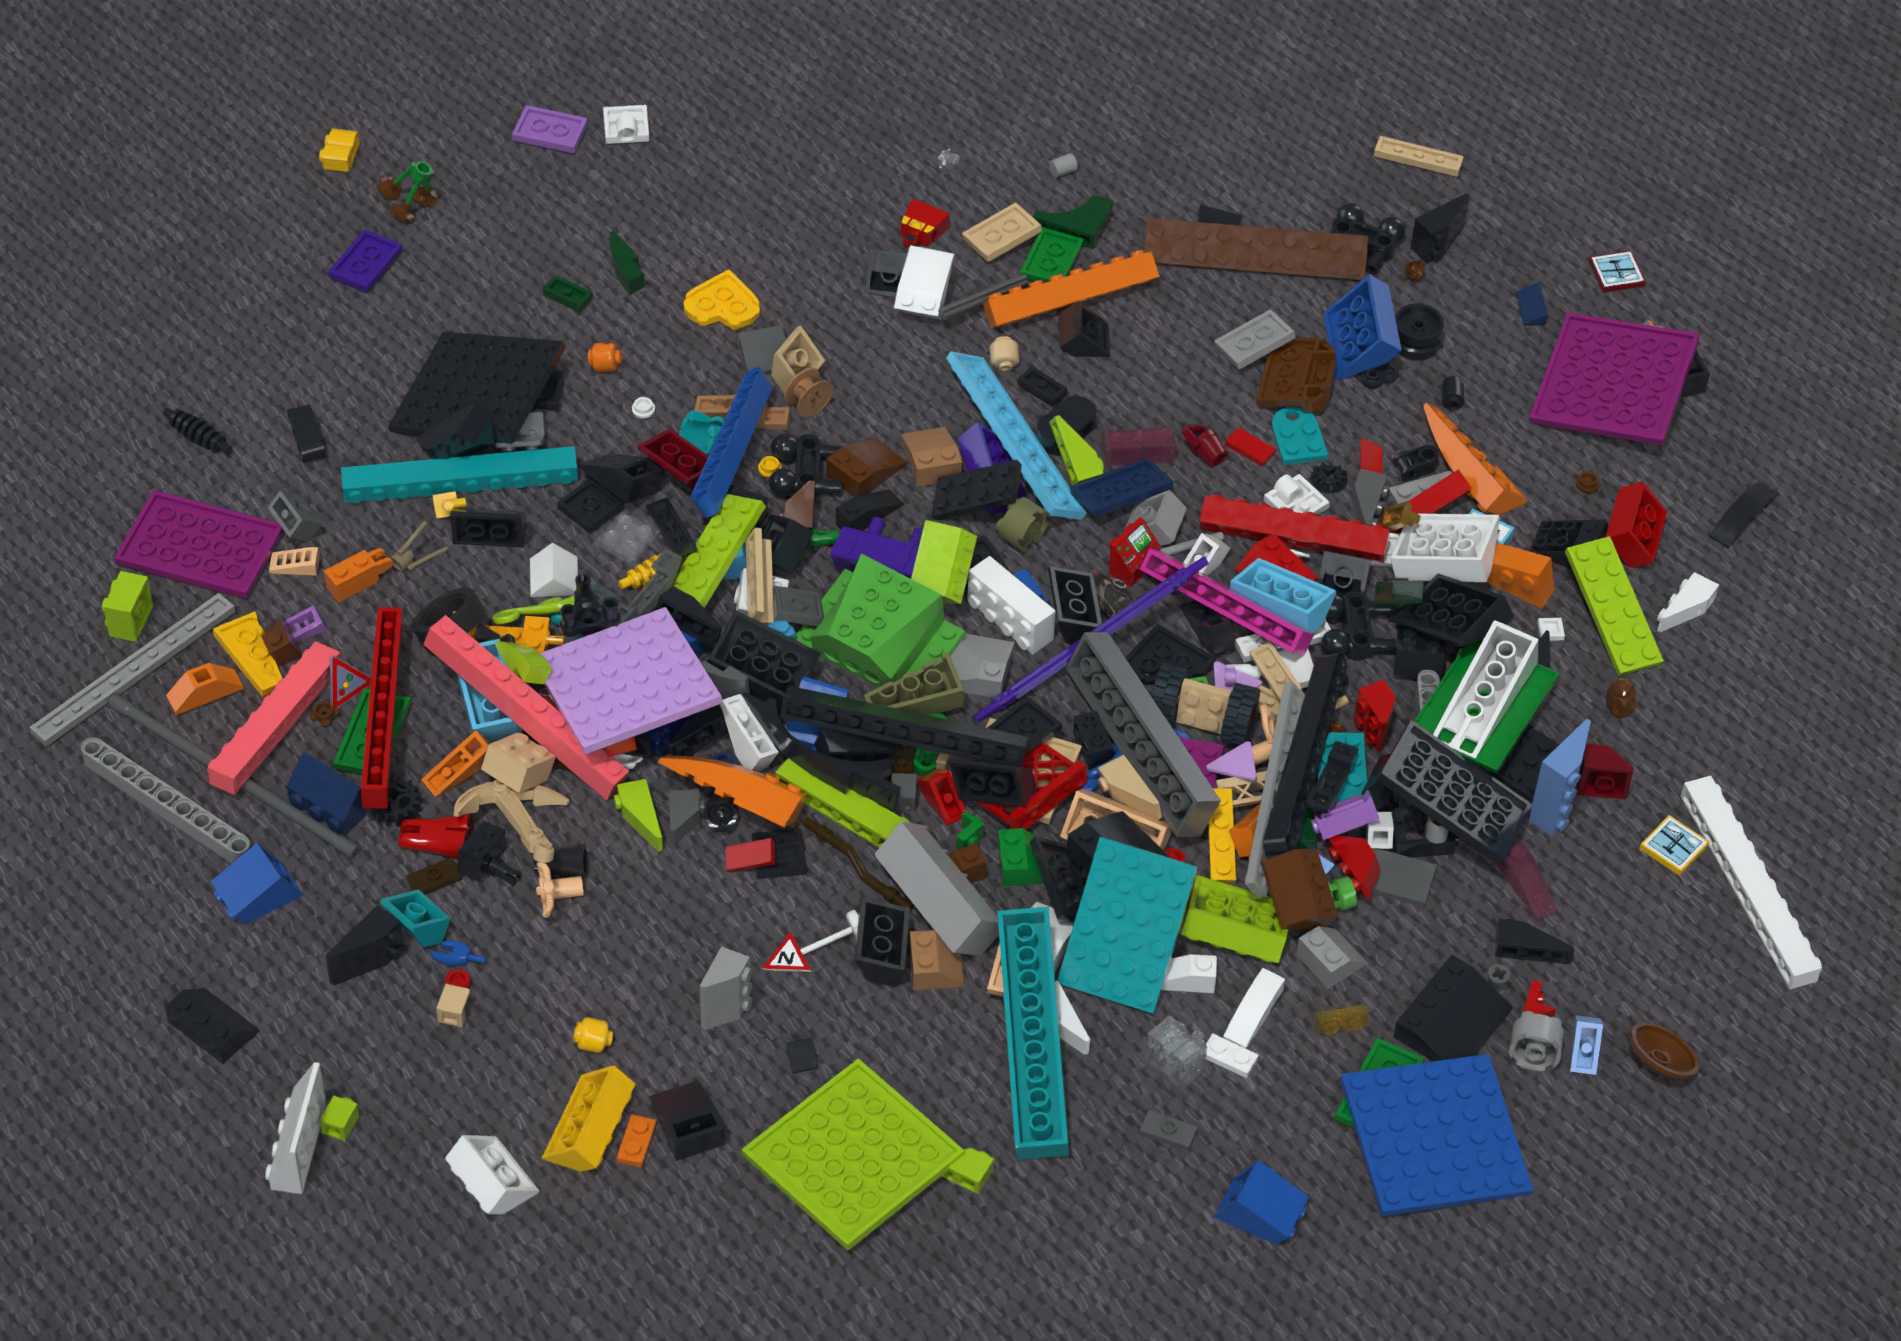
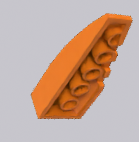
M1428 403L1423 406L1440 451L1453 472L1458 469L1461 471L1471 486V489L1466 494L1479 502L1477 504L1479 509L1486 514L1490 512L1495 515H1501L1528 501L1497 466L1493 467L1486 461L1488 457L1482 451L1472 446L1473 442L1460 431L1456 432L1458 427L1439 408Z
M666 755L658 761V763L682 776L689 777L690 774L693 775L695 783L706 787L713 786L715 787L714 793L719 796L735 798L734 804L783 827L797 821L808 795L802 792L800 786L793 783L787 785L780 782V777L772 773H766L765 775L740 765L719 760Z

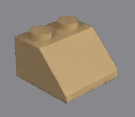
M797 326L774 354L771 376L783 392L797 373L807 368L818 370L825 362L802 326Z

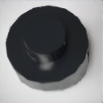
M717 794L711 796L706 801L704 818L710 828L716 832L730 830L736 822L737 805L733 803L734 800L731 797H721Z

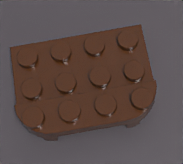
M1295 338L1268 353L1256 398L1257 406H1302L1303 413L1322 412L1324 405L1330 398L1337 369L1335 348L1325 343L1323 338Z

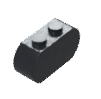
M1068 396L1061 403H1057L1047 415H1043L1038 420L1037 439L1047 454L1061 456L1049 423L1055 416L1059 415L1082 439L1095 429L1096 407L1089 399L1082 396Z

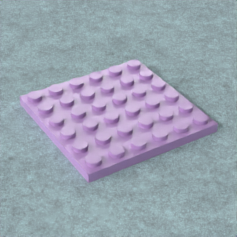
M666 607L623 622L617 627L613 626L540 653L552 668L544 685L584 754L722 703L719 691Z

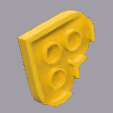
M728 269L690 290L686 294L684 301V313L690 320L698 323L700 326L720 321L731 329H739L740 327L751 325L759 318V300Z

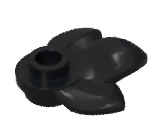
M1388 361L1386 364L1358 374L1361 375V382L1365 387L1375 389L1383 382L1394 381L1399 371L1389 368Z

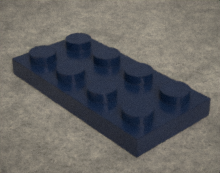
M1145 458L1072 485L1070 494L1097 518L1173 489L1174 481L1152 461Z

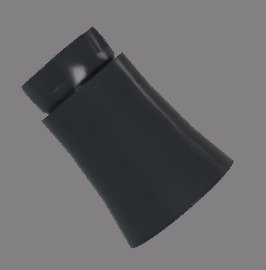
M585 843L553 847V860L546 863L551 875L581 876L586 878L588 856ZM533 858L534 872L535 874H539L537 867L538 861L534 860Z

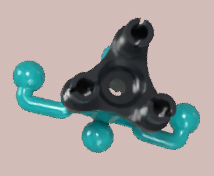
M583 573V581H581V574H578L575 578L574 605H563L561 612L550 614L551 622L560 626L562 635L566 637L574 636V641L621 624V616L618 613V601L615 598L609 597L604 599L601 605L596 600L591 589V578Z

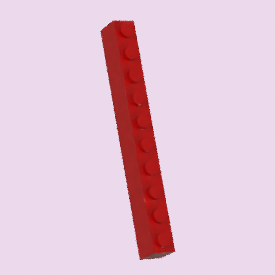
M378 607L361 785L362 808H388L403 633L402 608Z

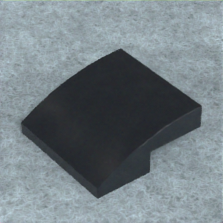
M801 829L751 833L752 842L769 838L775 841V864L756 868L757 879L807 874Z

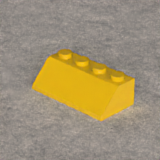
M615 1065L582 1074L542 1159L580 1172L597 1168L602 1161V1155L606 1146L612 1140V1133L622 1118L625 1105L632 1097L631 1093L635 1083Z

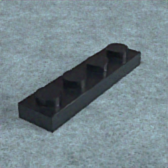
M668 497L646 505L649 516L670 551L684 557L697 550L693 538Z

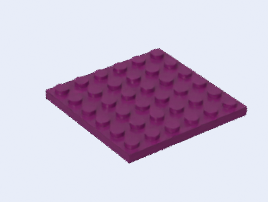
M1567 312L1529 416L1530 423L1663 446L1700 340L1699 333Z

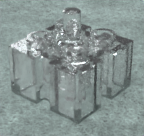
M1169 1015L1148 1033L1147 1045L1149 1048L1146 1050L1145 1061L1159 1073H1164L1168 1077L1167 1079L1183 1092L1204 1074V1059H1206L1207 1046L1202 1040L1204 1034L1201 1030H1196L1189 1036L1186 1026Z

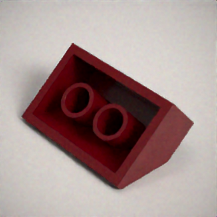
M671 429L658 434L637 447L640 452L693 490L708 458L707 454Z

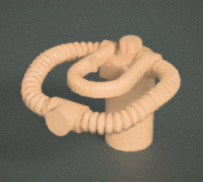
M1260 705L1258 709L1261 714L1266 740L1251 746L1255 766L1269 760L1273 734L1276 728V718L1273 711L1267 709L1264 705Z
M537 862L540 878L538 879L539 887H536V893L538 896L541 895L543 917H550L554 907V899L584 896L581 876L551 879L548 865Z

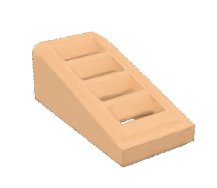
M309 547L272 552L269 573L317 576L320 559L319 548ZM278 559H282V565H277Z

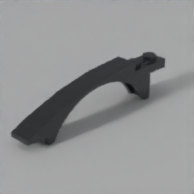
M746 692L742 694L751 712L776 749L805 771L844 794L851 789L892 811L898 806L901 787L890 782L895 765L894 760L887 758L876 761H849L814 751L799 742L784 727L778 715L775 699L770 697L764 702Z

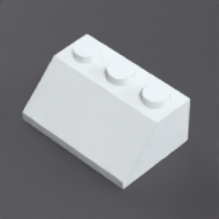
M462 1135L445 1158L450 1164L452 1172L461 1178L466 1185L467 1191L475 1196L480 1203L481 1209L488 1214H505L540 1192L496 1136Z

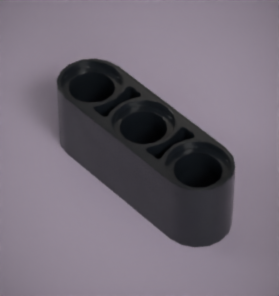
M311 405L287 409L292 432L297 440L296 444L299 454L302 456V462L325 458L323 442Z

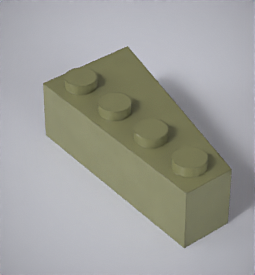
M947 652L941 655V659L933 663L930 661L924 664L923 668L913 673L908 672L902 675V678L894 683L890 681L865 694L864 702L924 715H932L963 707L964 688L950 654Z

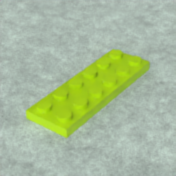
M726 494L721 508L712 516L696 543L697 550L689 554L670 588L674 586L693 596L705 608L766 508L765 504L760 500Z
M1610 536L1568 547L1565 551L1618 676L1662 664L1664 660Z

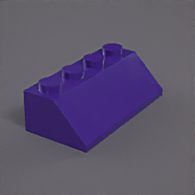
M978 422L958 437L961 447L960 452L964 457L967 471L1012 461L1009 453L1002 447V442L991 429ZM1019 479L1017 499L1026 497L1021 479ZM1008 505L987 509L986 511L992 514L1007 512Z

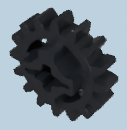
M390 776L388 808H368L370 809V815L372 817L376 816L378 823L384 819L387 826L391 821L395 822L396 826H399L400 821L407 820L409 816L416 818V811L421 810L422 802L419 787L413 786L412 780L405 783L403 777L395 781L394 777Z

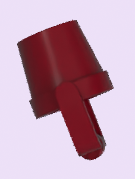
M1197 424L1185 425L1181 430L1182 435L1191 444V450L1194 454L1204 460L1210 467L1213 468L1223 463L1228 457L1227 449L1214 430H1208L1204 425Z

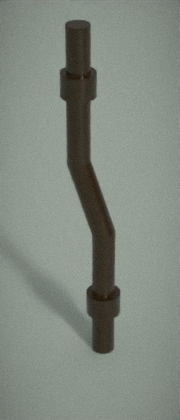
M809 817L804 819L803 825L814 832L819 840L824 843L827 841L847 855L860 879L882 894L884 900L890 904L895 903L898 906L910 908V911L913 909L914 905L903 898L898 890L892 886H886L869 874L855 849L835 836L830 828L825 825L821 826Z

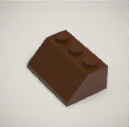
M1295 849L1261 862L1281 929L1313 930L1318 926H1328L1338 917L1318 850Z

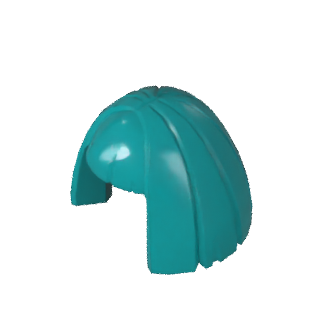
M692 410L683 419L679 435L709 456L725 418L721 416L711 418L706 414Z

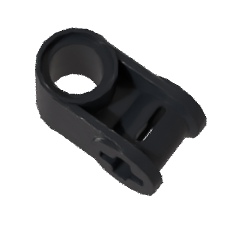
M1423 445L1419 448L1398 453L1393 458V464L1399 468L1402 480L1405 482L1417 477L1432 474L1437 470L1439 451L1433 445Z

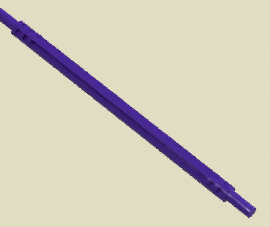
M1203 556L1186 569L1184 567L1090 632H1108L1109 635L1113 634L1191 580L1192 575L1209 564L1208 560ZM1081 638L993 698L989 705L973 715L975 720L979 723L994 712H1000L1069 663Z

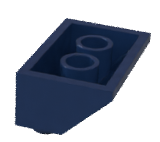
M304 752L300 756L287 785L290 803L296 808L301 807L308 811L313 819L324 821L332 831H339L347 835L365 817V809L362 808L361 787Z

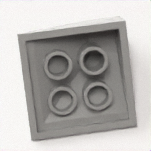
M966 634L950 656L964 688V693L992 698L1001 694L1015 642Z

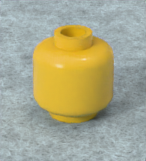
M585 1017L576 1024L573 1042H577V1047L580 1050L601 1053L605 1046L611 1045L613 1031H609L606 1021Z

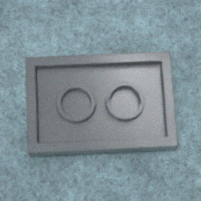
M1270 309L1214 340L1215 347L1236 368L1241 369L1296 337L1294 331Z

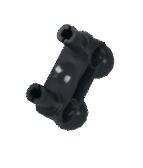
M1347 203L1339 208L1337 218L1332 223L1330 233L1368 236L1367 256L1370 259L1366 265V271L1369 274L1376 275L1382 262L1388 261L1393 257L1394 248L1403 239L1406 230L1403 222L1397 217L1384 218L1379 223L1378 228L1363 223L1364 212L1362 208L1355 203Z
M787 433L779 434L771 443L772 455L783 463L795 459V474L786 468L777 469L772 472L768 480L770 491L776 496L788 497L793 493L795 495L809 481H815L816 498L820 494L840 496L842 481L821 479L819 477V467L821 459L828 458L843 446L823 444L813 434H804L797 439Z
M1357 591L1349 592L1346 596L1342 597L1336 593L1325 619L1328 622L1341 619L1342 630L1332 629L1321 638L1323 653L1325 655L1342 653L1353 661H1362L1367 657H1371L1374 653L1394 654L1396 649L1395 639L1374 638L1370 616L1389 617L1391 610L1390 602L1369 601L1364 594Z

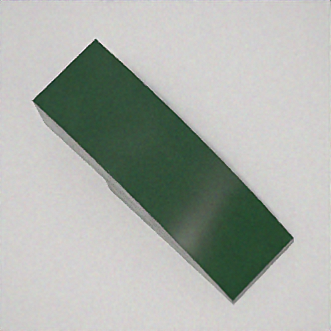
M614 230L611 231L610 253L612 265L621 285L631 295L645 288L644 273L639 269V256Z

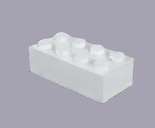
M987 557L969 570L967 596L971 607L978 608L983 612L989 622L996 623L1006 636H1011L1015 639L1021 649L1028 650L1033 655L1054 640L1056 611L992 557Z

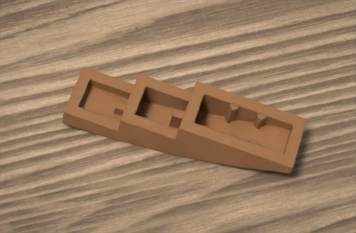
M735 395L697 396L694 410L711 418L715 416L726 418ZM766 403L756 427L788 430L792 414L790 407H767Z

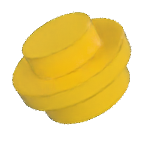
M773 456L764 457L758 465L759 473L767 478L775 470L781 469V463Z

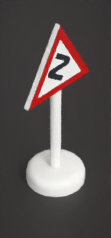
M853 909L846 914L849 928L802 949L799 948L790 932L761 969L811 972L803 955L851 933L856 939L858 927L857 912Z

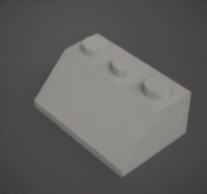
M721 946L700 984L702 1029L707 1030L738 1020L744 1011L748 1012L751 1008L753 997H750L753 983L750 982L752 968H750L749 956Z

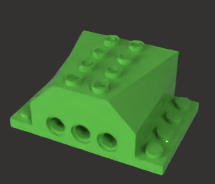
M861 554L854 572L844 569L821 600L824 619L819 626L803 624L796 633L795 640L820 652V657L880 687L890 681L894 683L908 672L913 673L923 668V665L930 661L933 663L941 659V655L947 652L951 656L966 634L965 630L945 620L941 594Z

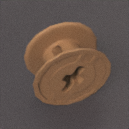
M807 368L797 373L790 380L784 391V400L789 405L797 404L799 416L808 418L826 407L833 395V385L826 380L820 381V373L817 369Z

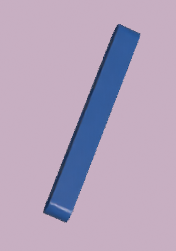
M760 367L749 370L743 377L691 494V500L703 517L713 516L721 508L773 388V385Z

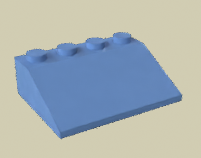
M1586 719L1541 764L1529 821L1551 836L1558 830L1564 831L1570 822L1568 816L1573 808L1572 800L1577 793L1575 787L1581 776L1579 771L1591 723L1589 719Z

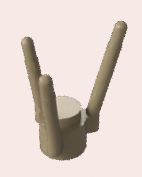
M424 521L406 543L390 557L393 561L392 566L401 572L405 569L411 572L416 566L448 551L449 547L446 546L413 562L414 554L408 547L427 525V522Z

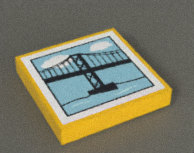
M1668 815L1640 844L1639 849L1680 876L1708 847L1709 841Z

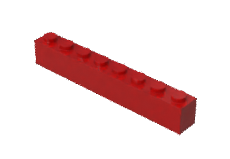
M1216 494L1212 496L1205 495L1199 520L1200 529L1222 532L1255 540H1262L1274 533L1287 546L1320 552L1328 549L1372 558V561L1381 563L1385 562L1390 539V529H1386L1385 526L1380 524L1364 525L1357 520H1350L1348 522L1340 520L1335 516L1321 517L1309 511L1299 513L1287 507L1277 509L1265 503L1250 504L1243 499L1229 500Z

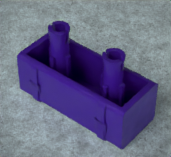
M873 517L866 532L843 526L830 552V556L840 574L844 569L854 572L860 555L863 554L911 579L923 529L914 528L913 534L907 543L880 536L886 523L881 518Z

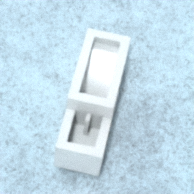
M1262 968L1239 1005L1223 1038L1246 1049L1269 1016L1272 1006L1283 992L1285 979Z

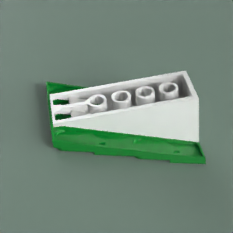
M1494 620L1484 640L1480 639L1464 646L1414 722L1472 763L1481 766L1487 771L1497 773L1516 746L1528 724L1534 718L1543 701L1547 698L1560 673L1538 664L1539 639Z

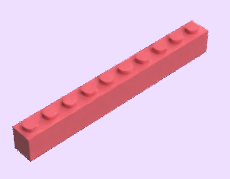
M445 615L429 629L423 644L538 743L546 747L550 753L554 754L559 761L606 801L617 792V784L624 783L629 773L628 769L612 756L608 757L603 748L584 754L562 714Z

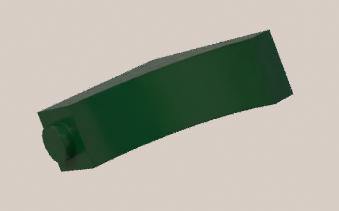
M1092 195L1084 205L1074 210L1063 213L1035 211L1033 218L1041 224V228L1083 238V247L1093 250L1112 216L1113 201Z

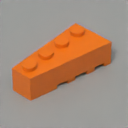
M1496 542L1493 565L1486 582L1542 609L1555 591L1551 558Z

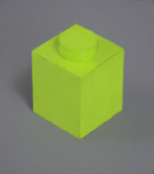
M333 1095L319 1120L322 1134L346 1142L359 1118L357 1103L349 1098H340Z

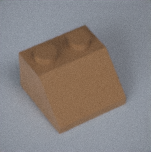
M935 930L910 931L909 950L913 990L964 987L961 954L953 953Z

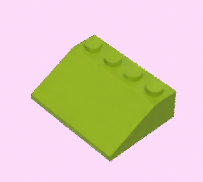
M1196 875L1181 935L1186 936L1190 940L1208 942L1217 948L1225 947L1235 950V952L1241 955H1252L1264 962L1279 963L1288 929H1281L1272 897L1257 898L1252 891Z

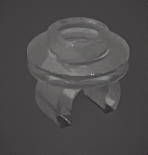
M950 148L947 151L942 149L937 159V162L940 163L938 167L942 168L944 165L945 168L954 170L960 156L950 153Z

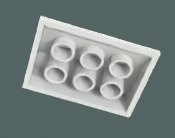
M1419 514L1421 518L1418 525L1413 524L1412 527L1408 525L1403 527L1390 558L1395 578H1408V581H1431L1439 573L1463 582L1487 581L1493 565L1500 520L1499 515Z
M313 1063L293 1088L291 1098L287 1097L285 1120H280L278 1129L280 1138L278 1142H274L272 1149L273 1163L268 1164L266 1170V1180H269L271 1190L303 1193L320 1131L319 1120L327 1105L320 1063Z

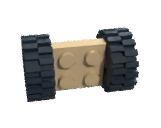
M1163 663L1154 684L1152 699L1171 727L1174 726L1176 721L1177 723L1221 734L1220 741L1237 746L1247 742L1257 713L1261 691L1259 688L1235 683L1231 692L1227 689L1187 679L1188 669Z

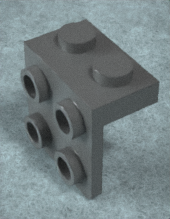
M531 411L513 444L496 443V447L501 448L502 451H513L518 446H525L526 450L538 449L539 445H542L545 440L543 411Z

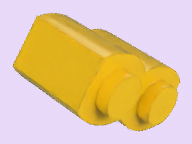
M332 129L330 134L326 135L325 147L320 150L319 161L323 163V169L350 172L360 144L358 131Z

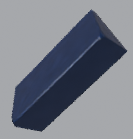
M1540 283L1517 291L1516 297L1523 326L1546 325L1547 309Z

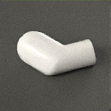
M1250 664L1227 665L1235 666L1236 670L1256 679H1260L1262 675L1256 666Z

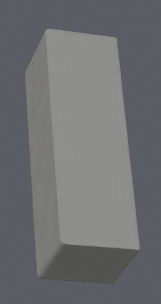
M901 821L876 851V858L953 953L981 956L999 935L998 916L986 903L987 898L981 897L966 877L968 875L962 873L947 855L948 850L942 849L927 831L928 826Z

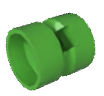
M1348 876L1334 879L1332 884L1328 881L1336 910L1338 908L1343 911L1356 907V891L1352 880Z

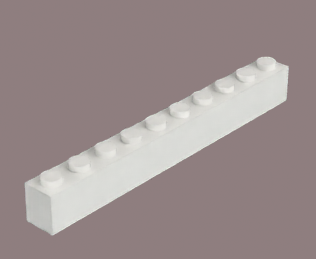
M1711 776L1685 782L1681 793L1683 802L1703 837L1709 841L1708 846L1789 989L1817 982L1822 970L1821 962L1811 951L1810 943L1799 930L1797 920L1794 917L1792 918L1785 899L1781 898L1777 891L1774 880L1768 876L1764 862L1757 857L1753 843L1744 834L1742 824L1739 821L1737 822L1734 817L1732 807L1729 803H1726L1720 786L1714 782Z

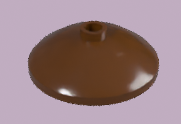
M1650 1022L1637 1023L1629 1033L1631 1047L1639 1060L1652 1072L1675 1080H1685L1693 1078L1699 1071L1700 1062L1695 1051L1676 1033Z

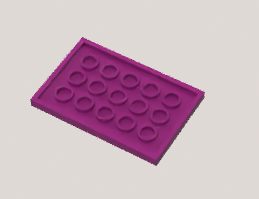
M153 490L115 555L114 560L117 565L247 599L284 530L278 522Z

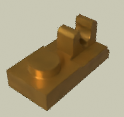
M1406 501L1385 507L1380 525L1385 526L1390 531L1406 527L1407 525L1412 527L1413 524H1419L1421 515L1412 512L1413 504Z

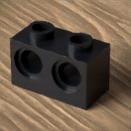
M1093 711L1074 716L1073 735L1077 744L1082 746L1081 753L1088 770L1111 760L1113 746L1098 712Z

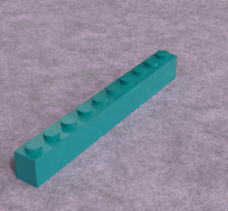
M575 446L341 468L344 503L351 502L354 504L370 500L406 499L414 496L429 497L435 494L454 491L456 493H475L479 490L491 489L497 491L502 488H523L533 485L546 486L555 483L569 484L578 481Z

